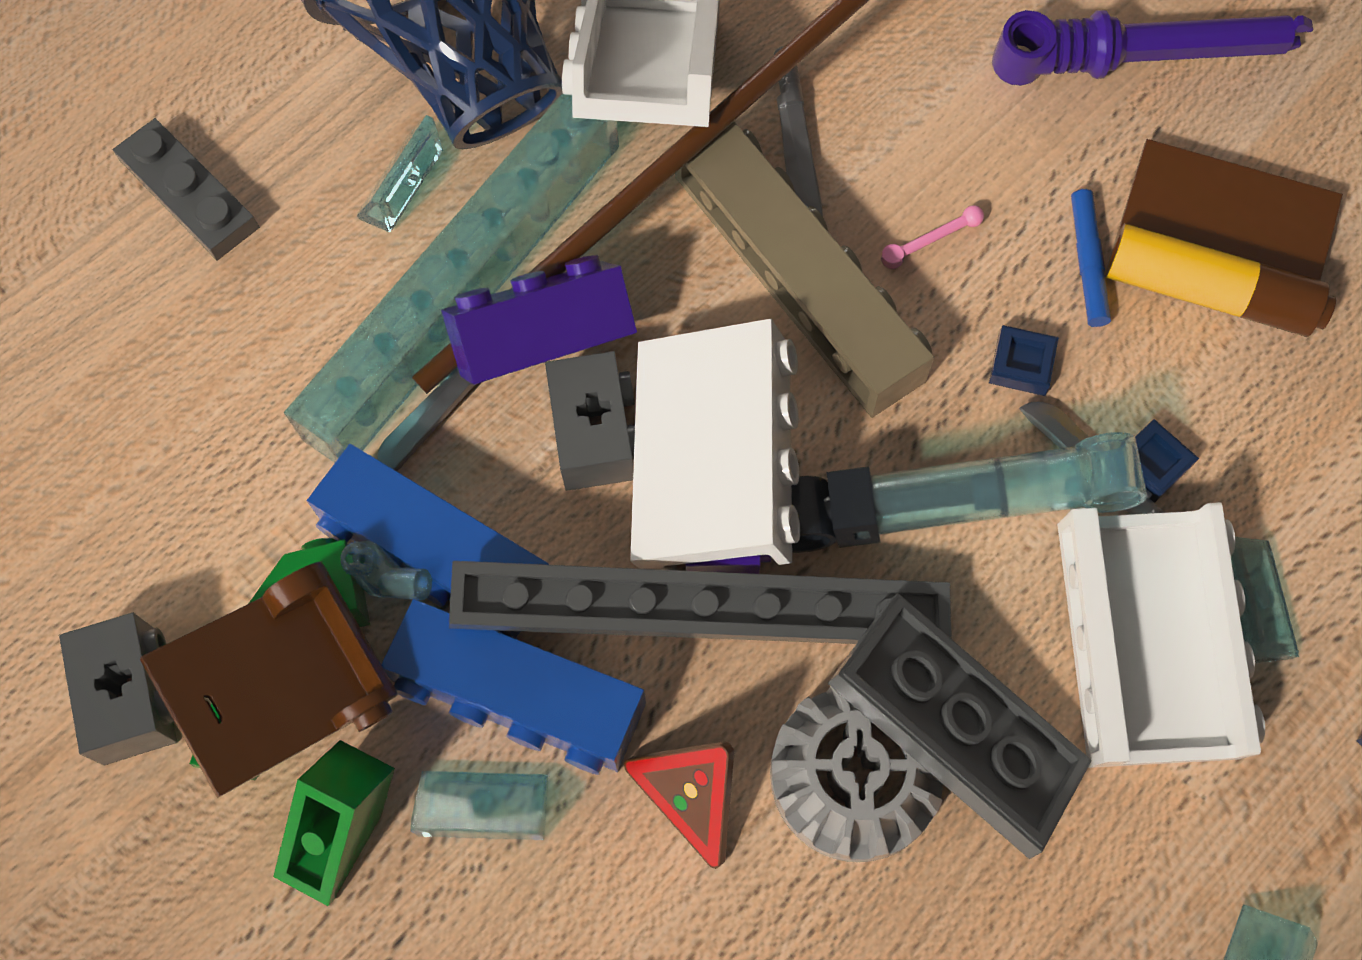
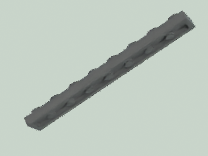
M453 561L449 629L857 644L886 603L899 593L952 639L950 582Z

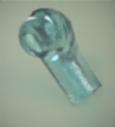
M368 540L351 542L345 546L341 553L340 564L342 569L347 574L352 575L357 583L371 596L425 600L431 592L432 577L428 570L401 568L380 545Z

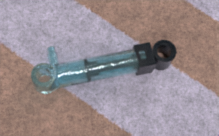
M1105 433L1084 439L1077 443L1075 447L874 475H871L868 466L826 472L827 479L818 476H799L798 484L791 485L792 505L797 510L800 523V538L797 543H792V552L802 553L830 547L836 540L839 548L881 543V534L1062 510L1097 508L1098 513L1126 510L1145 502L1148 498L1136 438L1129 433Z

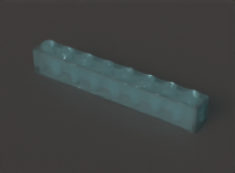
M562 93L284 411V414L305 443L334 463L349 444L362 451L418 386L411 377L450 343L441 310L457 305L455 296L479 288H489L491 294H495L619 148L617 121L573 118L572 95H564Z

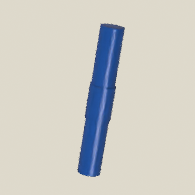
M1081 189L1071 194L1079 271L1082 277L1088 325L1091 327H1102L1111 322L1102 243L1099 238L1093 191Z

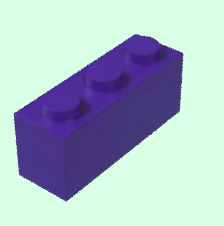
M591 255L565 263L567 272L546 278L544 271L515 277L510 280L512 288L491 294L489 288H479L455 296L457 305L442 309L441 312L460 376L475 385L637 333L621 265L604 261L600 262L598 255Z

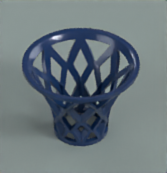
M301 0L307 13L312 18L326 24L341 25L344 31H348L357 40L371 48L396 70L410 79L431 106L446 130L453 146L457 149L480 147L520 130L545 114L564 95L562 79L558 75L549 55L536 19L535 0H502L501 24L491 16L492 0H446L466 20L440 10L437 3L440 0H405L391 5L390 0H366L371 10L347 0ZM443 26L456 31V48L446 42ZM473 34H474V60L472 59ZM493 50L499 54V62L492 59ZM485 70L498 81V85L481 75L479 71ZM549 89L548 92L541 98L540 90ZM479 92L486 95V98L480 101ZM515 99L527 109L516 117L502 123V105ZM477 122L485 131L470 134L469 128Z

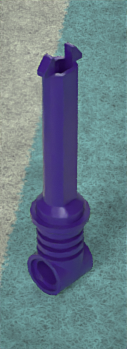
M1025 10L1015 13L1007 20L994 50L992 65L999 78L1011 85L1022 86L1030 84L1038 79L1040 75H1049L1053 71L1055 74H1064L1066 71L1067 73H1077L1080 70L1083 73L1088 72L1093 78L1102 79L1108 74V71H1114L1122 62L1286 54L1288 51L1301 46L1300 36H1295V33L1312 32L1314 29L1312 20L1303 15H1298L1294 20L1291 16L1287 15L1123 24L1117 17L1110 16L1107 10H1096L1090 18H1082L1081 21L1078 18H1072L1068 21L1066 19H1056L1055 22L1037 11ZM1017 45L1024 46L1028 48L1031 52L1023 51L1022 49L1018 48Z

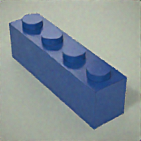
M352 444L347 446L306 500L320 519L316 527L322 533L337 541L345 539L348 543L350 539L367 549L364 557L369 562L391 576H394L398 570L417 580L413 587L425 598L441 607L448 600L450 601L453 561L549 565L546 561ZM494 630L514 639L521 632Z
M415 599L412 600L381 664L388 677L395 682L394 687L398 695L422 705H427L430 697L452 705L449 711L450 715L479 728H483L487 720L509 728L506 735L507 738L536 751H541L544 743L567 752L564 758L567 763L596 775L600 774L602 767L616 772L619 771L646 706L644 689L494 630L449 629L448 612Z

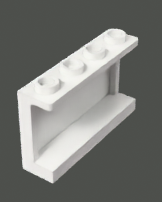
M581 0V6H577L575 32L570 34L569 60H564L562 73L563 94L572 95L573 118L708 127L720 0Z
M772 319L638 342L630 561L639 569L677 570V565L756 555H770L779 565L792 563V543L799 541L800 523L797 510L792 505L791 485H797L799 481V464L796 453L791 448V429L798 427V408L795 397L790 392V375L797 373L798 360L794 343L791 339L785 340Z
M1207 503L1196 511L1098 516L1097 508L1072 509L1057 525L1086 756L1092 760L1088 768L1239 760L1259 755L1261 752L1260 743L1263 742L1265 737V721L1260 707L1254 705L1250 679H1252L1255 672V658L1251 645L1243 639L1240 617L1245 609V595L1241 583L1238 580H1234L1231 556L1235 549V532L1232 523L1224 518L1222 503Z

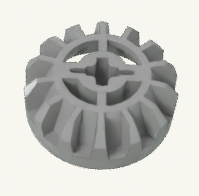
M830 686L826 692L812 699L808 696L798 704L795 712L782 725L778 733L770 768L771 788L775 804L789 829L803 843L820 854L847 862H870L884 859L905 849L927 828L941 806L943 784L903 749L905 759H889L888 752L883 745L871 737L872 722ZM847 722L843 731V741L834 751L832 758L816 759L818 746L826 734L838 725ZM856 747L857 756L861 758L862 767L873 769L864 781L860 793L859 783H855L854 773L843 771L844 768H847ZM816 771H827L829 787L837 797L845 801V807L835 802L824 791ZM906 771L904 783L896 797L886 805L874 809V797L887 780L889 772Z

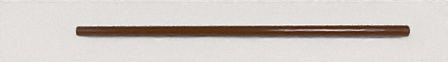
M836 0L718 104L710 112L708 127L694 126L529 273L544 271L546 278L564 273L566 271L565 263L581 258L869 0ZM451 343L411 377L426 394L457 368Z

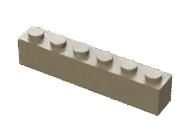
M733 121L675 173V178L871 418L926 383L934 360L932 348L927 338L918 329H910L897 314L895 303L889 293L880 286L874 287L863 274L861 264L854 252L845 245L841 247L829 234L826 222L820 212L813 206L807 207L796 195L792 181L787 173L780 167L774 168L762 154L759 142L748 129L741 130Z

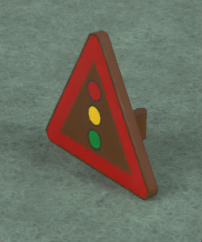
M723 741L637 755L627 759L624 763L625 771L703 860L714 869L720 867L725 862L734 749L732 745Z

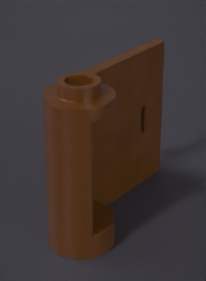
M323 562L307 565L287 575L269 587L261 598L140 658L217 798L351 723H354L358 732L371 727L393 713L388 702L398 695ZM204 698H208V699L211 701L212 705L214 706L216 712L218 713V715H219V717H220V719H221V723H220V724H219V719L217 718L215 712L213 711V709H212L210 703H209L207 700H205Z

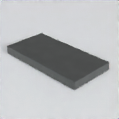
M899 593L886 603L828 682L833 689L1029 859L1043 852L1092 761Z

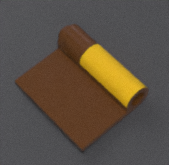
M1146 139L1105 277L1309 337L1316 328L1322 330L1326 328L1336 305V297L1329 295V283L1321 281V276L1343 194Z

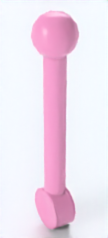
M968 206L961 217L902 246L896 244L887 245L882 251L881 261L889 269L898 268L902 265L905 256L965 226H979L984 220V212L979 206Z

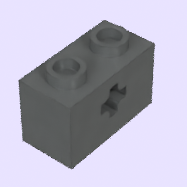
M615 351L545 362L559 465L565 490L569 491L633 481L634 470L632 460H634L635 424H626L624 407L635 405L630 372H618ZM601 415L602 424L590 426V417Z
M132 612L59 634L80 755L105 766L177 743L174 728L175 722L140 661L141 656L167 644L159 628H153Z

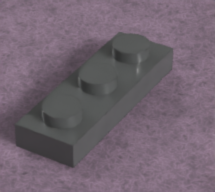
M156 118L112 149L119 161L216 261L260 228L254 216Z

